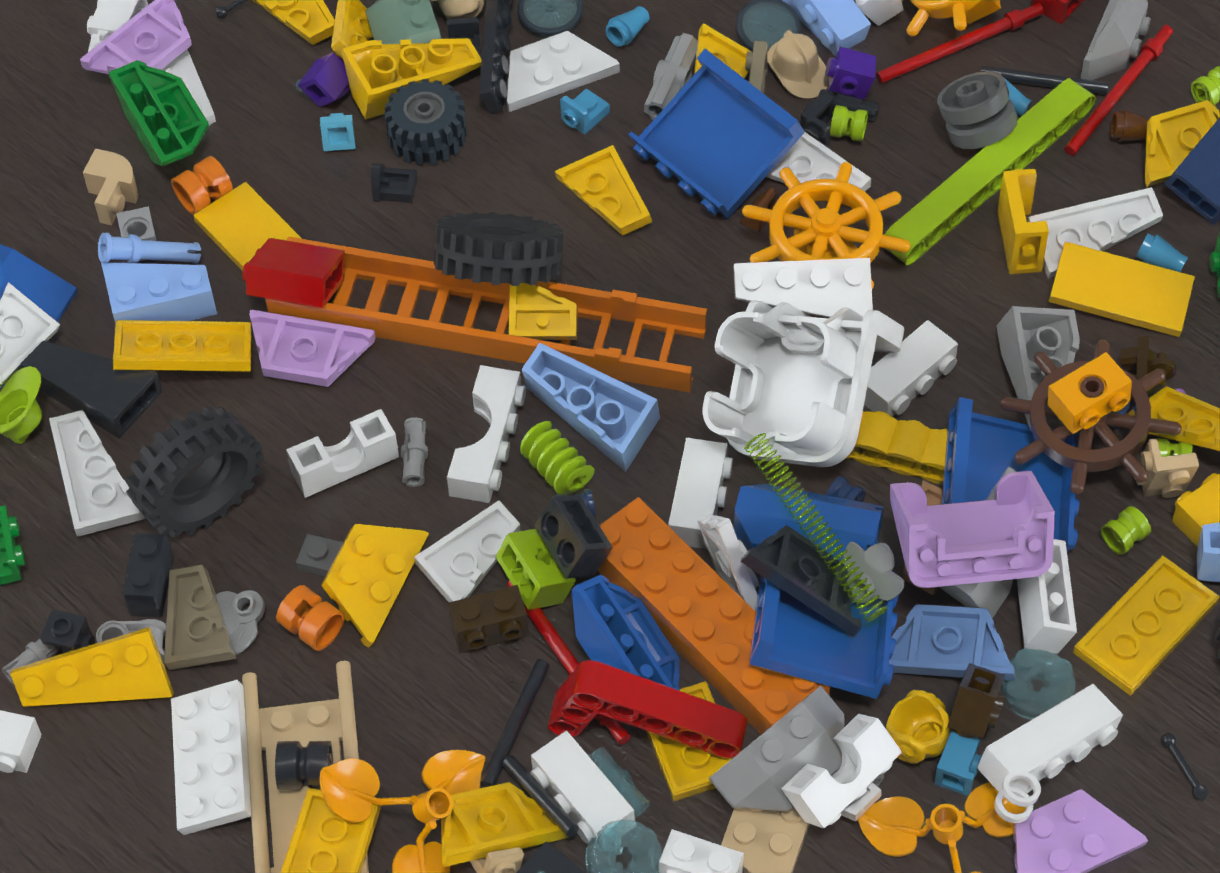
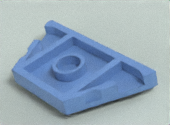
M916 604L907 615L905 624L898 627L891 637L896 640L893 655L889 660V664L894 665L893 673L964 677L970 663L1004 674L1003 680L1015 681L1014 667L1010 664L1003 642L996 632L992 617L986 608Z

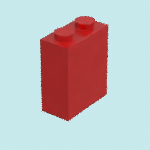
M268 238L263 246L256 250L253 258L244 265L242 278L246 282V295L323 308L344 281L345 250Z

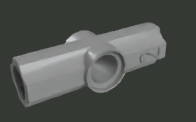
M683 33L681 36H676L665 60H660L657 64L653 87L644 104V112L653 120L692 77V68L696 61L698 43L693 35Z

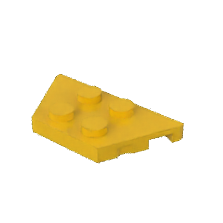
M1205 100L1152 116L1148 120L1145 184L1147 187L1166 181L1220 117L1219 109L1211 102Z
M355 524L350 529L321 586L328 596L336 601L339 610L344 613L346 621L351 620L363 636L360 640L366 647L369 648L374 643L415 562L414 557L419 554L429 535L428 532Z
M507 782L451 795L453 800L452 811L448 816L441 818L442 864L444 867L485 858L490 852L518 847L523 849L544 844L546 841L552 842L569 837L545 814V811L534 799L527 797L522 790Z

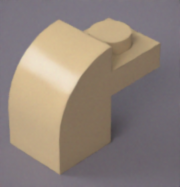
M95 148L83 171L88 193L98 195L94 204L99 222L112 225L117 216L116 213L123 211L125 201L137 203L138 188L132 166L126 158L117 153Z

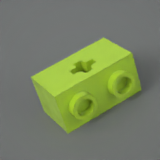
M536 529L508 533L495 556L512 585H518L522 600L528 610L562 604L576 581L575 578H566Z

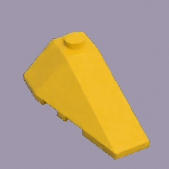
M469 38L432 39L429 43L412 44L411 39L400 40V44H382V40H370L342 48L341 52L352 97L365 119L384 114L385 105L389 102V96L392 93L397 94V88L400 86H409L408 82L415 81L419 83L422 82V79H429V82L438 80L442 81V85H445L480 67L482 62L481 57Z

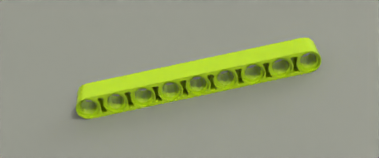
M1072 79L1064 80L1021 116L1010 134L1002 140L983 148L886 231L884 235L908 240L911 244L908 252L902 253L889 249L886 250L906 265L914 263L1001 189L1003 171L1024 169L1082 120L1095 104L1096 96Z

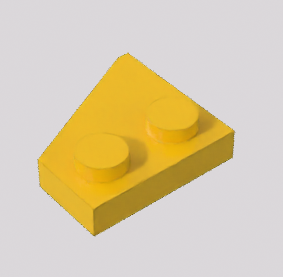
M520 283L519 286H512L510 284L509 335L537 340H577L578 307L576 303L564 297H557L551 291L541 286L537 287L527 283Z

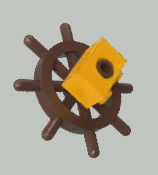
M1101 340L1096 344L1094 360L1073 362L1059 368L1044 352H1037L1034 355V362L1046 377L1037 386L1032 400L1003 397L1000 400V407L1005 411L1030 414V426L1035 441L1015 453V462L1024 464L1044 452L1058 464L1073 469L1070 490L1073 494H1081L1083 492L1087 472L1104 471L1123 465L1137 482H1145L1148 479V472L1134 456L1142 448L1148 433L1177 436L1182 431V426L1178 422L1151 418V405L1146 391L1165 379V372L1162 369H1155L1137 380L1129 372L1120 368L1110 357V344L1106 340ZM1130 402L1135 416L1113 412L1123 409ZM1045 417L1059 418L1063 424L1051 431ZM1108 426L1132 430L1120 441ZM1076 432L1080 434L1077 447L1063 442V440ZM1098 436L1107 448L1091 450L1093 437Z

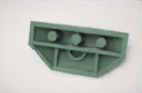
M377 0L365 10L373 39L382 40V44H400V40L410 39L411 44L429 43L432 39H441L439 27L429 0Z

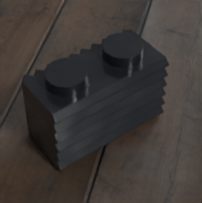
M136 533L132 536L134 541L131 542L130 559L127 560L129 565L126 566L124 590L121 592L128 613L131 616L161 617L163 615L169 573L174 555H172L167 536Z

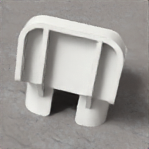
M753 300L749 303L746 312H738L731 315L722 323L718 330L715 342L716 353L736 365L729 398L718 392L708 391L706 393L703 403L704 421L710 430L727 438L735 450L750 458L816 467L836 465L852 452L857 442L874 352H899L901 350L904 327L878 310H868L863 317L851 308L843 307L830 318L810 317L789 303L781 302L773 308L763 301Z

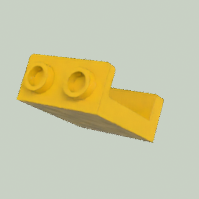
M1035 169L1003 171L997 214L1009 274L1042 272L1049 234L1047 221L1027 222L1025 216L1031 214L1037 178Z

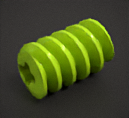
M550 421L538 423L524 436L520 446L521 454L526 459H529V463L534 468H537V472L545 477L551 486H554V490L558 494L566 496L579 491L592 479L595 469L591 465H586V459L583 456H577L578 451L574 447H569V441L566 438H561V432L558 429H551L553 424Z

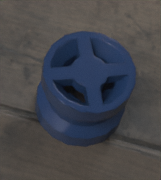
M841 475L831 484L826 495L863 502L866 490L860 486L854 487L850 485L849 480Z

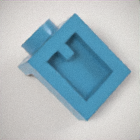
M585 89L573 100L566 95L560 99L561 119L567 126L576 128L583 134H586L610 113V104L588 89Z

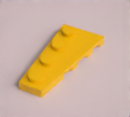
M1167 386L1149 398L1151 418L1178 422L1182 426V431L1177 436L1152 432L1148 434L1220 451V408ZM1134 409L1127 413V415L1135 416Z
M150 627L13 669L10 673L23 707L173 697L174 694Z

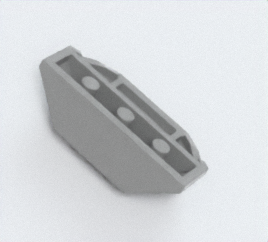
M1147 0L1109 1L1084 58L1081 79L1094 80L1124 70L1130 58L1137 57L1142 42L1139 36H1146L1151 21L1150 17H1146L1148 9Z
M819 686L708 779L732 808L787 812L794 806L781 788L806 764L827 769L830 775L840 768L842 752L833 738L844 728V713L826 691Z

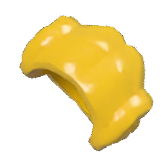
M912 690L892 709L886 723V730L902 752L897 757L898 759L911 764H917L923 761L924 758L937 757L943 753L952 728L947 727L950 717L945 711L944 703L939 698H936L934 694L922 690Z

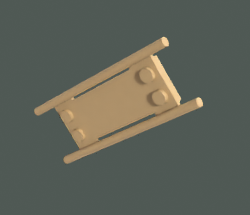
M340 661L336 664L339 699L259 709L257 675L255 673H245L242 675L255 873L281 872L309 788L307 783H303L300 789H277L275 779L277 742L299 741L303 747H306L309 741H331L333 764L342 760L340 741L343 740L344 759H359L351 665L348 661ZM262 750H266L274 860V867L270 868ZM368 853L361 873H369Z

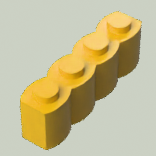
M863 411L857 442L852 452L846 458H853L869 466L886 467L903 475L920 476L927 481L943 485L947 429H930L916 420H896L882 411Z

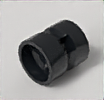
M278 741L275 754L277 789H300L303 783H307L311 789H321L320 772L322 768L333 765L331 741H309L306 747H303L299 741Z

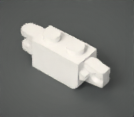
M98 0L97 9L87 22V32L91 35L88 52L147 7V0Z

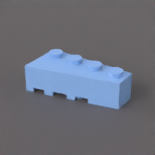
M782 0L794 9L799 19L835 56L840 46L849 49L864 41L871 26V23L854 0Z
M540 342L522 368L526 388L624 472L627 471L660 419L657 399Z

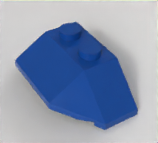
M603 575L596 576L573 587L572 601L575 635L591 661L610 665L680 691V687H678L680 677L679 657L640 598L624 588L610 583L609 579Z

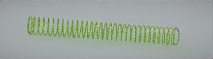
M766 433L757 435L745 445L744 449L746 452H751L750 457L754 458V463H758L757 468L762 469L761 473L766 474L765 479L770 480L769 485H774L773 490L778 491L777 496H782L781 502H785V507H790L788 512L793 513L792 518H798L796 523L801 524L800 529L805 530L804 535H809L808 540L813 541L812 546H817L816 552H821L820 557H825L824 563H829L828 569H833L832 574H837L836 580H841L839 585H845L843 590L849 591L847 596L853 597L851 602H857L855 607L861 608L859 613L865 614L863 619L867 623L882 615L888 609V606L880 608L868 618H865L871 610L880 606L884 601L882 600L871 609L861 612L866 605L880 597V595H877L866 604L857 607L863 599L873 594L876 589L871 590L861 599L853 601L858 594L868 589L872 584L866 585L856 594L849 595L854 588L868 580V578H865L854 587L845 590L851 582L861 577L864 572L859 573L849 582L841 584L846 577L856 572L860 567L854 568L842 578H837L841 572L856 563V561H853L841 571L833 573L838 566L848 561L852 555L844 558L836 566L829 567L833 561L846 554L848 550H844L835 558L826 562L825 560L829 555L837 552L844 546V544H841L829 554L821 556L826 549L839 542L840 538L831 542L824 549L817 550L821 544L829 541L836 533L829 535L816 545H814V542L831 531L832 527L824 530L816 538L809 539L813 533L825 527L828 522H824L813 532L806 534V531L823 520L824 516L816 519L808 527L802 528L803 524L817 516L820 510L814 512L805 521L798 523L802 516L811 512L817 505L811 506L800 516L794 517L797 511L805 508L813 500L810 499L797 510L790 511L794 505L806 499L809 494L803 495L792 505L786 506L789 500L800 495L805 488L795 492L789 499L782 500L786 494L794 491L801 483L795 484L784 494L778 495L781 489L796 481L797 477L787 481L781 488L774 489L777 484L789 478L793 472L787 473L776 483L771 484L772 479L787 471L789 466L782 468L773 477L767 478L769 473L780 468L785 461L779 462L768 472L763 473V470L778 461L781 455L770 460L764 467H759L761 462L771 458L778 450H773L761 461L755 462L758 456L763 455L774 446V444H771L761 450L756 456H751L753 451L760 449L770 441V439L762 441L766 437ZM764 435L760 441L749 447L756 439ZM756 446V447H755L753 450H751V451H748V450H747V449H750V448Z

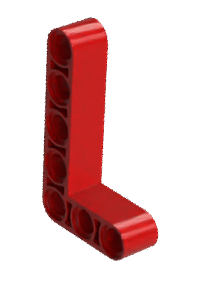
M587 660L581 662L556 691L547 727L558 736L568 731L572 737H576L598 713L719 757L734 758L742 751L748 720L746 716L735 710L610 665Z

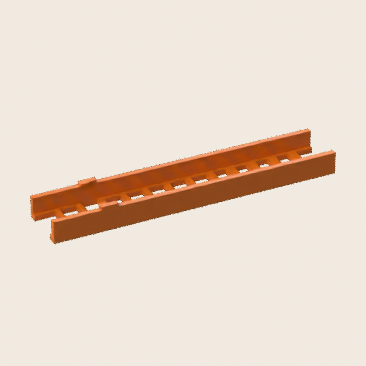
M288 237L287 241L345 250L344 281L338 287L333 304L326 303L323 308L265 298L269 313L375 330L377 338L524 364L540 342L616 380L688 393L691 392L693 384L692 367L667 362L674 335L678 334L704 339L707 330L706 308L637 297L636 293L619 290L607 292L555 282L544 283L537 281L535 286H541L551 291L557 297H564L576 303L578 307L577 320L578 317L601 321L593 349L571 346V340H561V343L508 335L505 333L509 324V283L492 285V282L482 281L481 283L472 282V279L467 278L460 280L455 278V275H445L442 273V270H436L433 261ZM357 279L374 281L365 309L348 306ZM389 284L406 287L397 315L380 312ZM420 290L437 292L429 320L411 318ZM450 295L472 299L463 326L441 323ZM482 300L504 304L496 332L473 328ZM612 319L634 323L626 355H622V349L604 348ZM643 328L666 332L659 361L635 357Z

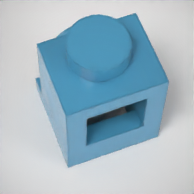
M951 730L937 766L934 785L969 796L972 792L974 777L979 772L977 767L982 758L981 755L977 754L981 743L978 737L966 738Z

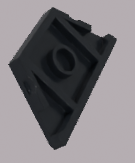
M784 526L773 536L771 535L757 547L750 549L741 558L740 562L851 636L861 629V620L852 617L849 607L855 600L852 590L847 583L848 576L844 563L789 526Z

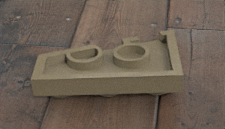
M202 564L170 570L164 664L169 670L236 659L237 657L207 569Z

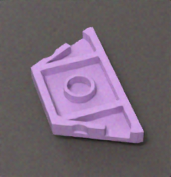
M154 0L84 55L80 61L85 70L109 74L108 72L136 60L146 63L149 67L162 70L188 49L192 43L175 1Z
M250 310L249 313L263 376L328 387L376 339L375 330L256 310Z
M1082 789L1032 811L1030 817L1022 823H1013V837L1016 843L1014 862L1017 873H1087L1145 846L1148 842L1145 835Z

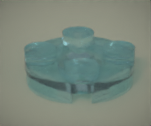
M1031 649L1018 651L1016 656L1010 660V664L1013 665L1015 671V681L1003 680L1001 684V692L1003 695H1006L1005 697L1010 703V708L1017 715L1028 720L1038 717L1073 696L1076 686L1072 673L1073 667L1068 660L1062 659L1048 651ZM1035 679L1042 680L1047 684L1048 688L1042 687L1040 691H1035L1030 681Z
M632 820L608 822L601 827L602 829L588 843L586 849L588 873H659V860L662 850L657 840V835L652 829L645 827L639 822ZM624 847L627 848L629 854H632V862H629L628 867L623 869L622 863L616 862V855L622 854Z

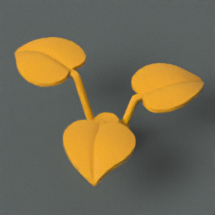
M449 750L437 753L426 762L422 771L423 782L431 790L418 796L413 795L399 798L374 797L380 787L379 777L375 769L369 763L360 759H344L322 768L320 772L321 793L330 810L336 816L348 822L366 820L371 814L372 804L412 805L414 816L420 822L425 823L426 826L417 837V846L409 844L398 850L393 859L392 873H450V866L444 867L442 864V844L438 842L424 844V840L430 831L436 828V820L444 818L451 813L453 808L451 795L480 789L485 756L466 750Z
M990 782L975 788L967 797L965 811L969 817L965 816L964 811H959L954 805L941 804L932 811L931 819L928 818L925 821L924 813L917 802L907 797L897 796L885 798L874 803L858 819L860 828L869 843L879 852L892 857H902L911 854L917 846V836L924 837L932 829L936 840L949 845L955 873H962L956 842L963 835V823L973 828H979L982 825L984 831L992 837L1002 838L1013 835V823L1002 819L995 810L994 802L999 792ZM1006 797L1002 799V805L1008 812L1022 814L1026 811L1025 807L1012 804Z

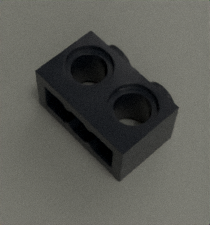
M581 495L553 496L534 524L566 578L594 576L613 549Z

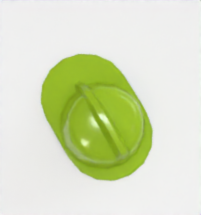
M31 366L15 372L6 381L0 392V434L10 438L17 444L24 443L42 419V410L35 399L41 385V374L37 368Z

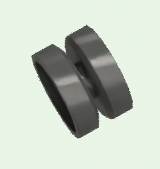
M977 72L965 75L943 88L937 98V105L942 118L946 121V130L950 141L956 147L976 149L989 146L1002 140L1017 125L1018 116L1014 104L1009 99L1006 81L1001 74Z

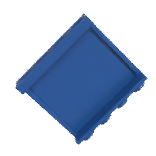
M704 49L697 57L701 64L700 69L639 137L632 131L628 135L635 143L632 149L645 161L652 158L657 163L655 168L668 179L673 175L680 181L677 185L690 197H693L695 194L703 199L701 205L714 216L719 212L728 220L805 132L796 118L707 49Z
M959 397L948 416L941 505L984 501L1007 467L1012 468L1016 472L1032 471L1055 511L1054 539L1065 541L1067 552L1073 550L1078 538V531L1074 529V519L1079 510V499L1075 498V494L1070 490L1073 469L1058 464L1044 452L1024 464L1016 463L1014 460L1015 453L1035 441L1029 425L972 412L973 400ZM1076 432L1063 440V442L1077 447L1079 433Z
M760 575L749 664L877 699L882 686H889L893 675L894 665L889 664V660L893 655L896 640L891 638V634L897 622V613H894L893 609L896 606L898 596L889 601L879 598L871 603H858L854 601L849 606L852 617L860 619L862 627L851 636Z

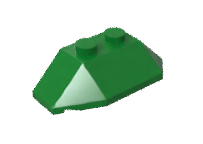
M139 60L108 72L126 118L153 163L165 166L193 154L207 131L209 123L182 78L161 69L149 67L146 63Z

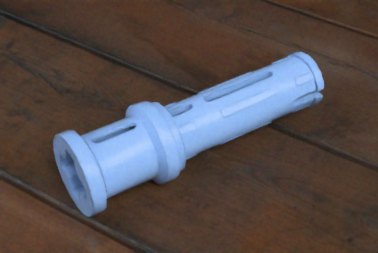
M102 233L98 242L99 260L104 263H108L111 259L126 260L127 263H138L141 259L197 264L201 257V254L188 253L201 251L200 244L197 242L141 240L140 237L134 234H130L128 237H112L110 233Z

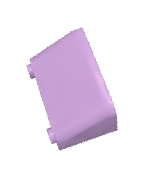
M1032 471L1013 472L1002 477L996 487L995 500L927 506L926 493L920 485L909 482L890 484V502L907 574L914 585L930 588L1041 576L1051 567L1053 561L1055 511Z

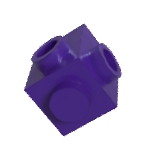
M840 46L835 58L830 57L826 66L825 76L829 77L828 90L864 100L875 80L876 56Z
M334 52L317 59L298 83L302 91L318 107L340 99L349 90L350 87L347 85L349 82L343 59Z

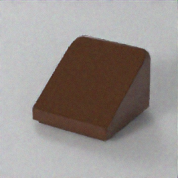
M768 189L757 197L751 205L772 210L776 203L775 189ZM744 215L739 221L740 224L758 232L767 223L746 218Z

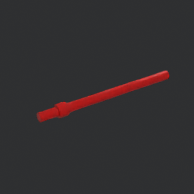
M1037 3L1021 11L1018 9L1004 14V18L876 72V79L882 84L1008 29L1014 31L1023 27L1024 22L1043 15L1044 9L1040 3Z
M1163 25L1154 38H1149L1141 47V54L1064 147L1068 155L1074 156L1149 62L1156 60L1162 53L1163 45L1173 34V29L1169 25Z
M510 580L507 583L508 587L513 586ZM524 604L527 615L571 675L579 665V662L541 608L528 610ZM598 713L596 714L595 718L599 724L607 727L619 745L629 741L631 736L620 721Z

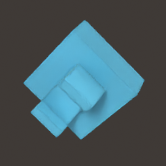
M331 113L329 117H320L323 151L355 149L352 115Z

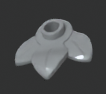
M850 542L847 545L843 560L850 574L847 583L852 590L856 602L871 603L878 598L889 601L901 593L904 588V580L892 572L894 555L886 543H876L866 551L855 542Z
M252 590L242 591L239 594L230 591L216 594L236 655L243 652L255 640L258 634L257 623L263 618L265 613L263 598ZM250 603L249 608L242 611L244 606Z

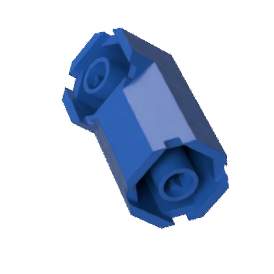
M769 484L747 485L740 487L735 506L734 531L737 540L743 543L748 552L787 525L844 563V552L850 542H855L864 551L879 543L878 537L882 527L884 506ZM845 567L847 576L850 577V574H849L847 568Z

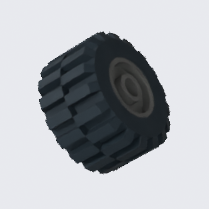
M422 79V82L419 83L415 81L408 82L409 86L397 88V94L392 93L389 96V102L385 105L384 113L388 141L391 149L394 148V153L398 157L403 156L404 161L409 163L416 161V165H423L424 162H430V165L437 164L438 160L443 162L449 160L450 154L456 155L459 152V147L464 146L465 136H467L465 107L459 92H454L453 87L449 84L443 86L442 81L435 80L434 82H429V79Z

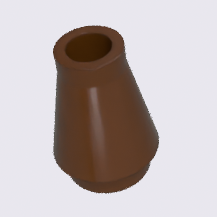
M1123 110L1121 113L1115 112L1110 124V136L1117 138L1118 142L1146 140L1147 122L1149 119Z

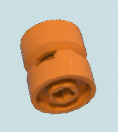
M208 156L195 164L193 172L185 170L171 179L175 195L183 207L192 215L210 205V199L217 200L233 189L225 169L212 156Z
M305 585L297 586L284 598L276 615V620L280 625L291 633L298 634L299 639L316 651L323 650L334 641L345 619L344 613L329 602H322V598Z

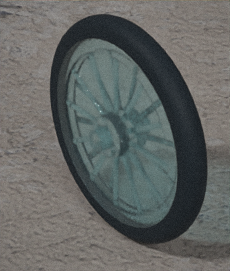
M520 0L518 4V15L522 24L530 31L544 36H554L570 31L578 24L583 13L582 0Z
M753 0L742 8L737 17L736 28L741 42L752 52L754 41L767 42V51H769L772 45L783 38L786 31L790 30L792 33L801 34V22L797 13L791 6L781 0Z

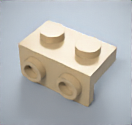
M1149 439L1144 451L1141 452L1139 463L1148 472V479L1145 482L1140 483L1136 481L1137 485H1142L1144 497L1162 495L1165 498L1179 496L1186 491L1199 467L1196 453L1161 457L1157 439Z

